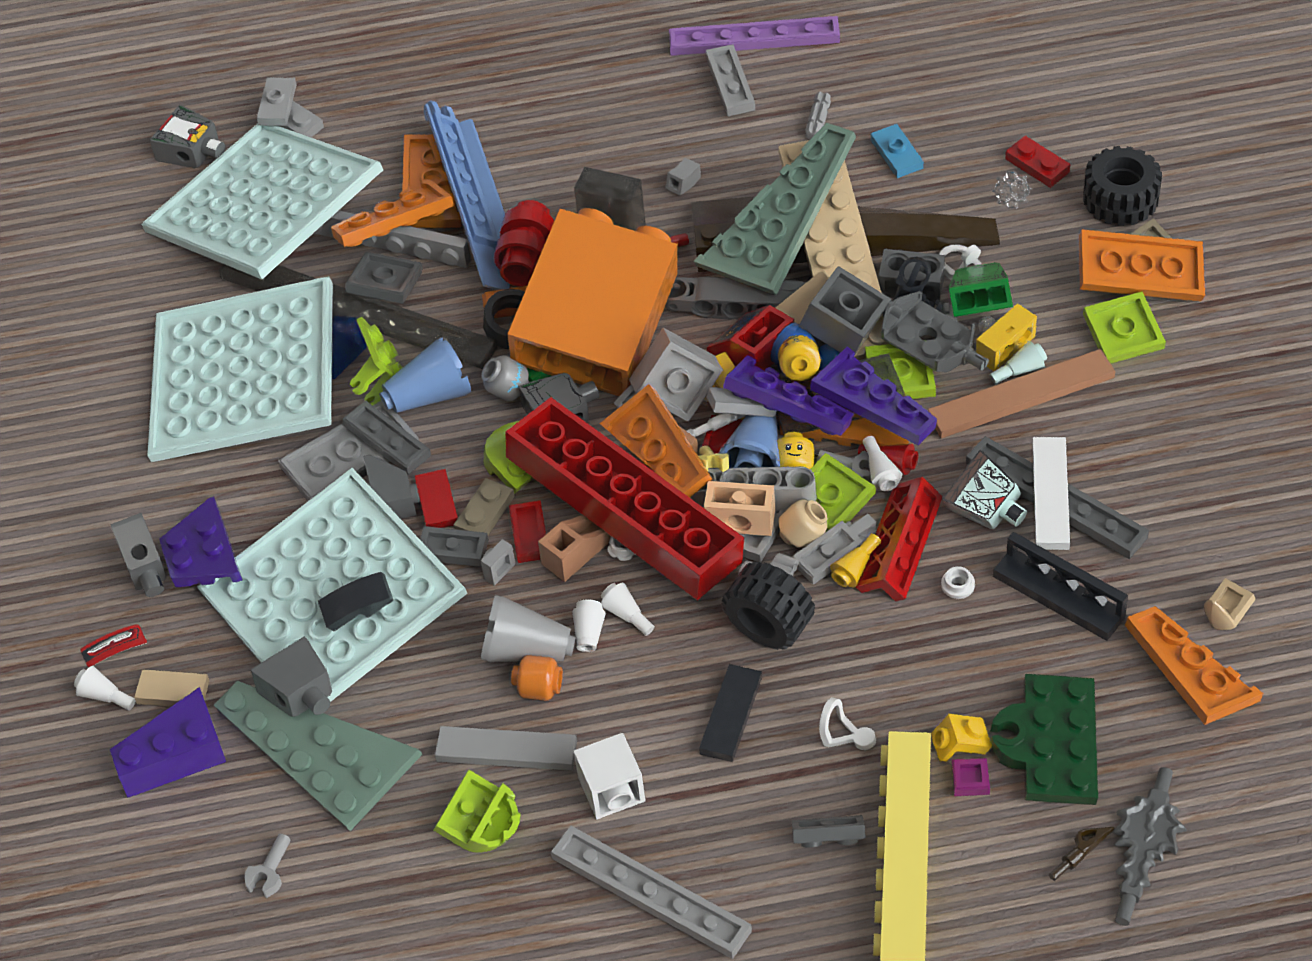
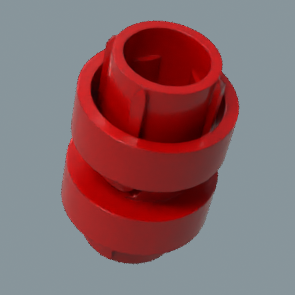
M535 200L521 201L504 215L500 238L498 239L494 254V262L500 270L501 277L511 285L528 286L554 224L550 210L541 202Z

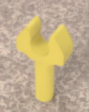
M702 446L699 449L700 456L698 457L707 471L709 468H719L722 472L729 469L728 454H714L708 446Z

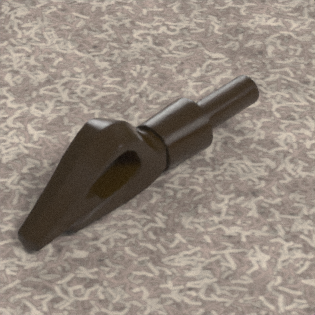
M1112 826L1080 830L1075 836L1076 848H1073L1062 857L1063 862L1049 873L1050 879L1055 881L1068 869L1073 870L1115 828ZM1087 836H1094L1093 838L1086 841L1082 839Z

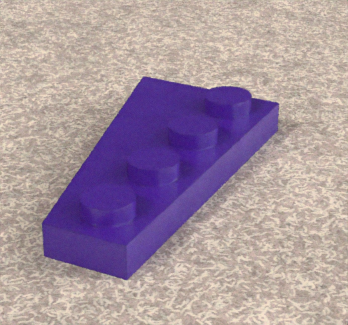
M846 347L811 380L810 390L918 446L936 428L937 418L910 396L903 397L896 391L895 384L888 379L883 381L874 373V367L866 361L863 363L858 361L854 357L855 352L849 347Z
M748 355L725 378L723 388L732 391L735 396L749 398L762 403L766 409L786 413L797 422H808L820 427V430L826 434L841 436L850 426L854 413L821 395L809 396L805 389L806 387L796 381L786 383L780 380V373L770 367L766 368L765 371L755 366L756 359Z

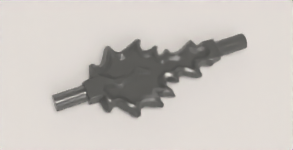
M1166 767L1159 769L1154 789L1149 790L1147 798L1136 796L1134 797L1135 806L1117 811V815L1122 818V821L1112 832L1121 837L1114 845L1117 847H1129L1123 853L1127 857L1125 863L1116 870L1118 875L1124 876V880L1119 884L1121 901L1115 921L1123 926L1129 925L1135 903H1138L1143 888L1151 886L1148 869L1156 866L1154 858L1160 862L1164 861L1163 851H1169L1176 855L1178 852L1176 833L1187 831L1186 827L1175 817L1180 810L1169 803L1168 789L1173 771Z

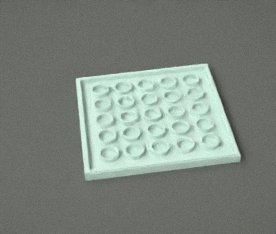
M257 123L141 225L146 233L263 279L380 174L383 168L379 161L280 126L258 125Z
M329 276L156 313L147 452L151 462L331 425L333 283Z
M353 468L345 472L235 557L243 579L242 581L232 582L230 577L215 578L214 584H200L197 586L201 594L261 663L305 636L328 672L332 687V693L328 696L330 702L468 594L465 587ZM378 572L385 574L394 601L369 618L359 614L335 632L326 628L318 600L357 579Z

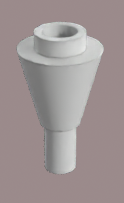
M866 437L863 440V444L869 455L871 484L875 486L876 490L890 491L898 485L902 479V473L880 450L875 437Z
M624 582L617 585L612 583L602 592L601 598L603 600L601 603L604 609L632 623L645 636L654 630L655 626L641 614L640 608Z
M90 666L87 670L82 669L74 681L77 696L108 703L113 702L128 711L135 705V698L119 691L94 666Z

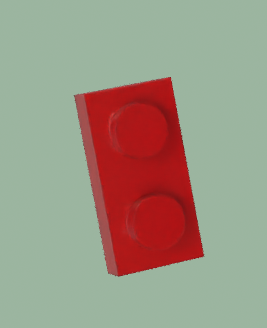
M1026 135L1006 150L1005 160L1049 188L1053 187L1070 173V163Z

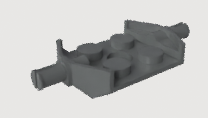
M921 291L897 298L894 301L891 300L884 310L881 339L934 371L950 372L960 364L965 365L967 362L983 371L988 365L989 359L976 353L972 348L976 324L972 323L971 329L941 313L922 301ZM930 335L935 340L924 341L920 337Z

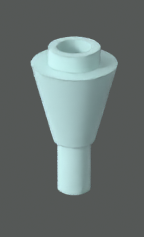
M1028 341L1006 362V365L990 373L989 376L992 382L997 385L1012 375L1017 376L1045 368L1044 361L1047 360L1046 353L1039 343L1034 345L1031 341Z

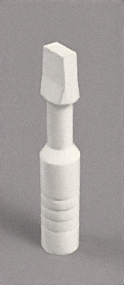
M722 413L710 418L707 423L693 430L690 428L687 432L696 438L709 430L715 431L746 415Z

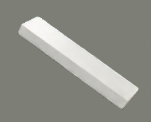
M1033 437L1035 544L1046 550H1069L1070 528L1066 437Z

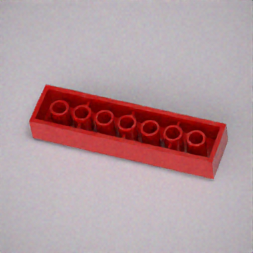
M552 397L505 432L506 458L697 601L742 563L745 539L742 535Z

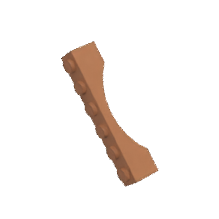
M680 427L698 455L697 438ZM640 459V462H641V463H643L645 466H647L648 468H650L648 465H646V464ZM584 515L561 521L538 541L541 564L566 582L609 543L611 535Z

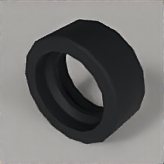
M505 289L496 292L488 299L484 307L483 329L487 338L496 346L509 349V330L501 328L495 323V314L505 308L518 309L525 291Z

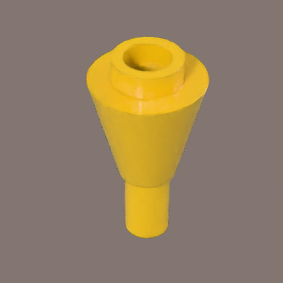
M871 533L860 547L855 548L832 563L830 570L833 580L842 587H856L869 560V555L881 543L880 538Z

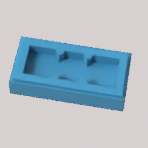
M898 124L871 133V142L896 178L924 169V161Z

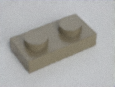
M485 478L454 523V529L484 532L489 535L515 497L514 489Z

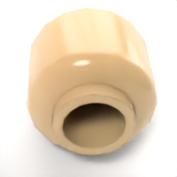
M805 499L796 501L779 517L781 538L788 545H794L798 548L806 547L826 532L828 519L826 511L816 501Z

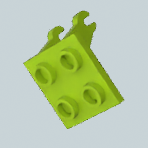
M363 317L357 319V322L371 356L357 375L350 381V385L354 388L352 391L356 395H361L367 391L369 384L382 375L364 398L373 406L382 401L379 393L383 392L382 385L403 367L395 360L398 353L391 341L387 340L385 342L378 327L375 324L370 326Z

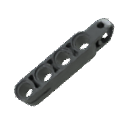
M676 277L674 284L677 283L680 287H672L665 308L673 312H691L703 318L739 320L745 313L768 305L774 308L777 307L805 283L784 280L777 295L727 277Z

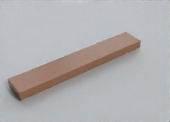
M1099 349L929 408L928 412L937 418L935 429L942 439L1115 378V370L1103 351Z

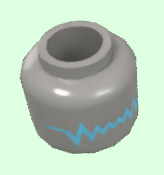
M505 355L490 359L482 371L481 377L485 390L507 402L513 401L520 396V385L529 383L527 368Z

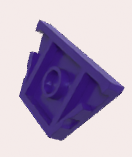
M214 496L208 498L159 539L169 574L175 587H187L194 584L210 585L215 583V578L230 577L232 582L243 580Z

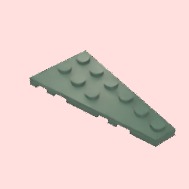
M826 123L801 149L802 153L790 165L786 164L779 173L781 175L771 185L767 184L735 217V223L723 235L720 233L712 241L714 243L713 246L704 255L700 254L693 261L695 265L777 295L856 138L854 131Z
M236 681L214 704L229 721L350 831L423 755L417 748L324 713L316 715L310 709H307L300 715L291 717L259 695L255 687L240 681Z

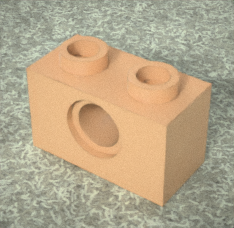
M708 481L704 508L739 534L772 536L776 511L774 485Z

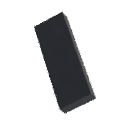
M729 664L699 747L700 755L729 762L734 761L762 680V671Z

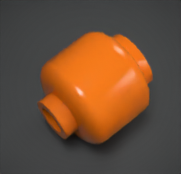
M526 655L522 658L519 665L513 666L511 684L517 686V691L521 698L548 701L552 699L555 693H560L563 669L558 667L554 658Z

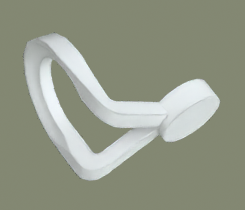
M949 245L942 249L939 254L946 256L950 252H961V260L963 262L958 269L966 268L971 263L974 265L982 264L977 259L981 250L976 245H971L968 248L962 245ZM945 263V275L952 280L955 270Z
M831 697L826 702L819 725L821 740L825 747H834L854 742L858 749L868 750L876 744L875 732L868 727L857 729L844 715L840 699ZM834 707H836V713L840 721L852 734L837 738L831 737L828 723Z

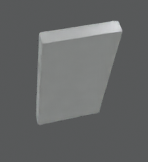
M382 401L373 405L419 440V437L392 408L387 410ZM343 423L278 460L280 468L307 501L351 468L362 478L366 476L367 470L364 455L370 454L387 463L390 461L346 428Z

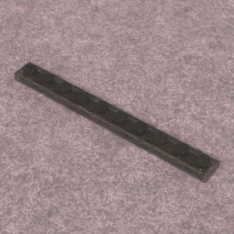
M225 264L219 270L221 279L257 292L317 279L279 265L263 279ZM333 284L332 317L359 326L357 319L363 317L370 326L375 324L382 335L422 349H426L435 340L442 337L443 341L447 340L452 346L460 362L480 369L484 368L498 348L496 339L376 298L346 293L345 288Z

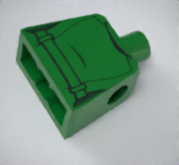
M1000 263L979 264L955 270L949 285L954 317L1013 307L1008 276Z

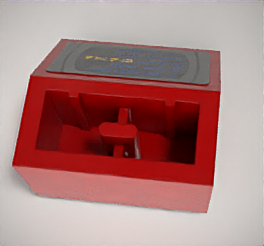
M771 305L745 313L706 347V351L715 356L726 352L735 367L748 355L756 359L755 366L765 371L766 368L774 364L770 356L775 340L785 327L794 323V318Z

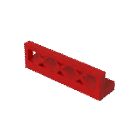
M924 477L900 483L892 489L875 534L880 538L881 543L869 555V560L856 586L861 593L882 588L895 602L906 599L943 498ZM904 494H907V496L901 500L902 496ZM878 571L877 576L872 578V575Z

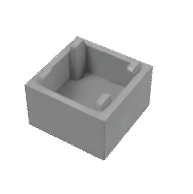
M662 328L629 378V381L636 394L650 384L655 388L669 412L689 422L707 395L709 387L713 386L723 369L715 355Z

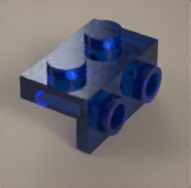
M332 317V379L337 378L367 348L357 322L358 317Z

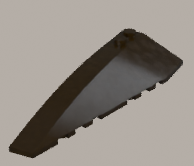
M755 197L691 202L696 258L700 254L704 255L713 246L714 243L712 241L720 233L723 235L735 223V217ZM857 206L871 256H883L884 249L927 252L942 250L949 245H962L967 248L971 245H976L977 247L1000 245L995 218ZM803 244L792 264L807 262ZM697 267V268H698V272H706V271H708V270L702 269V268H700V267Z

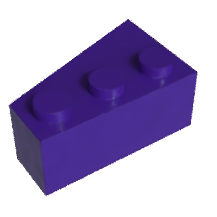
M200 687L110 749L118 777L127 798L226 762Z

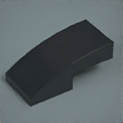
M378 572L336 589L318 600V604L326 628L335 632L359 614L369 618L394 601L385 574Z

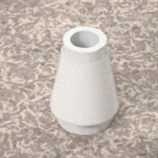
M580 600L572 611L577 643L576 648L582 652H593L597 649L606 613L603 610L602 603L595 600Z

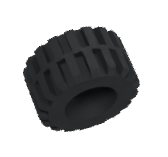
M1114 146L1112 150L1106 148L1101 150V154L1096 153L1092 156V161H1088L1085 170L1083 201L1087 205L1088 212L1094 213L1096 219H1104L1105 223L1110 225L1112 223H1118V226H1125V223L1135 225L1138 220H1147L1148 215L1154 214L1159 203L1162 180L1159 163L1154 162L1155 158L1152 155H1145V151L1141 149L1133 150V147L1129 146L1126 148Z
M765 562L746 564L722 598L724 613L741 633L760 645L776 650L788 649V647L795 643L814 616L815 604L810 593L792 575L779 567Z

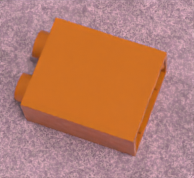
M583 208L579 210L578 214L559 209L508 331L510 358L527 368L552 376L567 373L575 383L581 385L593 381L598 390L620 396L631 385L629 378L649 348L677 276L678 244L671 242L670 237L665 232L652 226H640L636 231L613 225L610 217L596 209Z

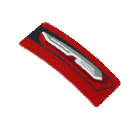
M135 624L100 637L82 647L80 651L89 668L119 652L146 644L147 641L140 626Z

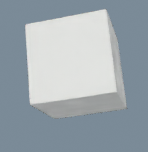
M623 733L574 750L578 779L596 820L645 802L642 773Z

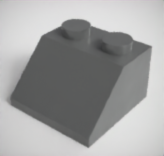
M838 266L811 301L799 327L840 353L846 347H849L856 354L883 314L891 298Z

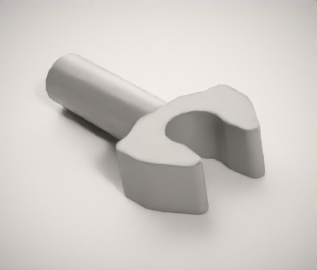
M825 450L819 451L817 461L827 453L871 483L870 471L861 469L864 467L869 468V455L866 451H862L855 458H849Z
M278 834L264 863L259 866L247 867L245 885L249 893L254 890L256 883L261 879L267 880L262 888L265 898L270 897L279 890L282 881L275 870L291 841L288 836Z

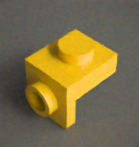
M948 714L931 733L939 761L947 762L956 751L986 754L992 748L984 720L980 717Z

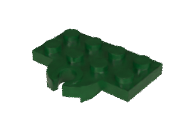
M1025 674L1024 703L1011 704L1001 709L991 724L990 732L998 733L1002 730H1011L1016 734V737L1012 739H1006L1000 735L991 736L992 750L1000 759L999 763L1011 769L1025 770V800L1096 805L1098 800L1094 678Z

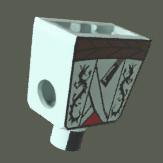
M981 450L978 451L942 498L949 510L990 529H995L1003 518L1017 527L1022 523L1027 514L1026 509L1015 503L1021 495L1016 483Z

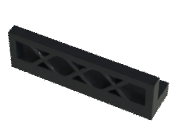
M1012 532L1007 538V553L993 569V577L1108 641L1126 617L1128 595L1015 532ZM1018 548L1021 549V550H1023L1027 555H1025V554H1023L1022 552L1018 551ZM1107 598H1109V599L1113 600L1114 602H1116V605H1115L1114 603L1108 601Z

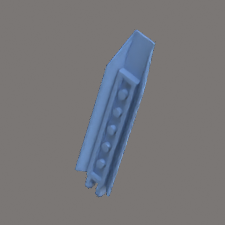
M430 100L424 105V117L426 121H429L484 287L494 290L509 289L510 284L501 277L500 270L494 262V254L498 239L500 238V230L505 212L472 119L458 122L451 107L444 105L440 109L437 102Z

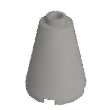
M495 595L489 616L488 628L485 633L481 660L487 662H521L524 656L533 655L552 657L556 662H563L565 655L572 656L576 637L570 635L571 628L508 598Z

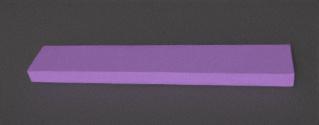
M838 16L669 29L670 54L673 56L706 53V50L732 44L735 50L739 51L840 43Z

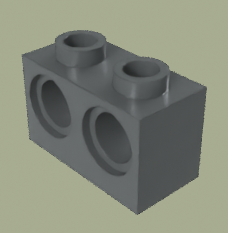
M884 249L879 271L881 293L889 298H894L899 284L895 282L898 278L900 267L908 258L917 256L925 259L931 267V276L922 291V295L923 293L927 294L926 299L936 302L937 299L940 300L945 276V255ZM911 262L905 267L904 274L907 280L916 262ZM923 265L917 274L914 284L922 282L926 277L927 273Z

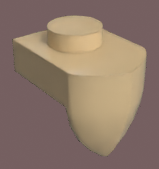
M1225 578L1212 597L1204 603L1205 614L1214 629L1231 630L1237 626L1256 598L1252 592Z

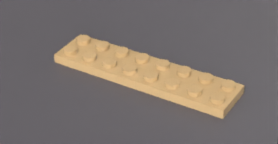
M809 140L779 146L778 153L782 168L786 164L790 165L802 153L801 149ZM844 160L803 242L811 277L813 278L821 270H824L830 277L835 269L840 266L881 292ZM883 314L854 357L857 360L865 359V346L890 344L881 339Z

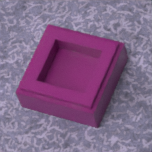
M987 758L952 760L954 796L990 795Z

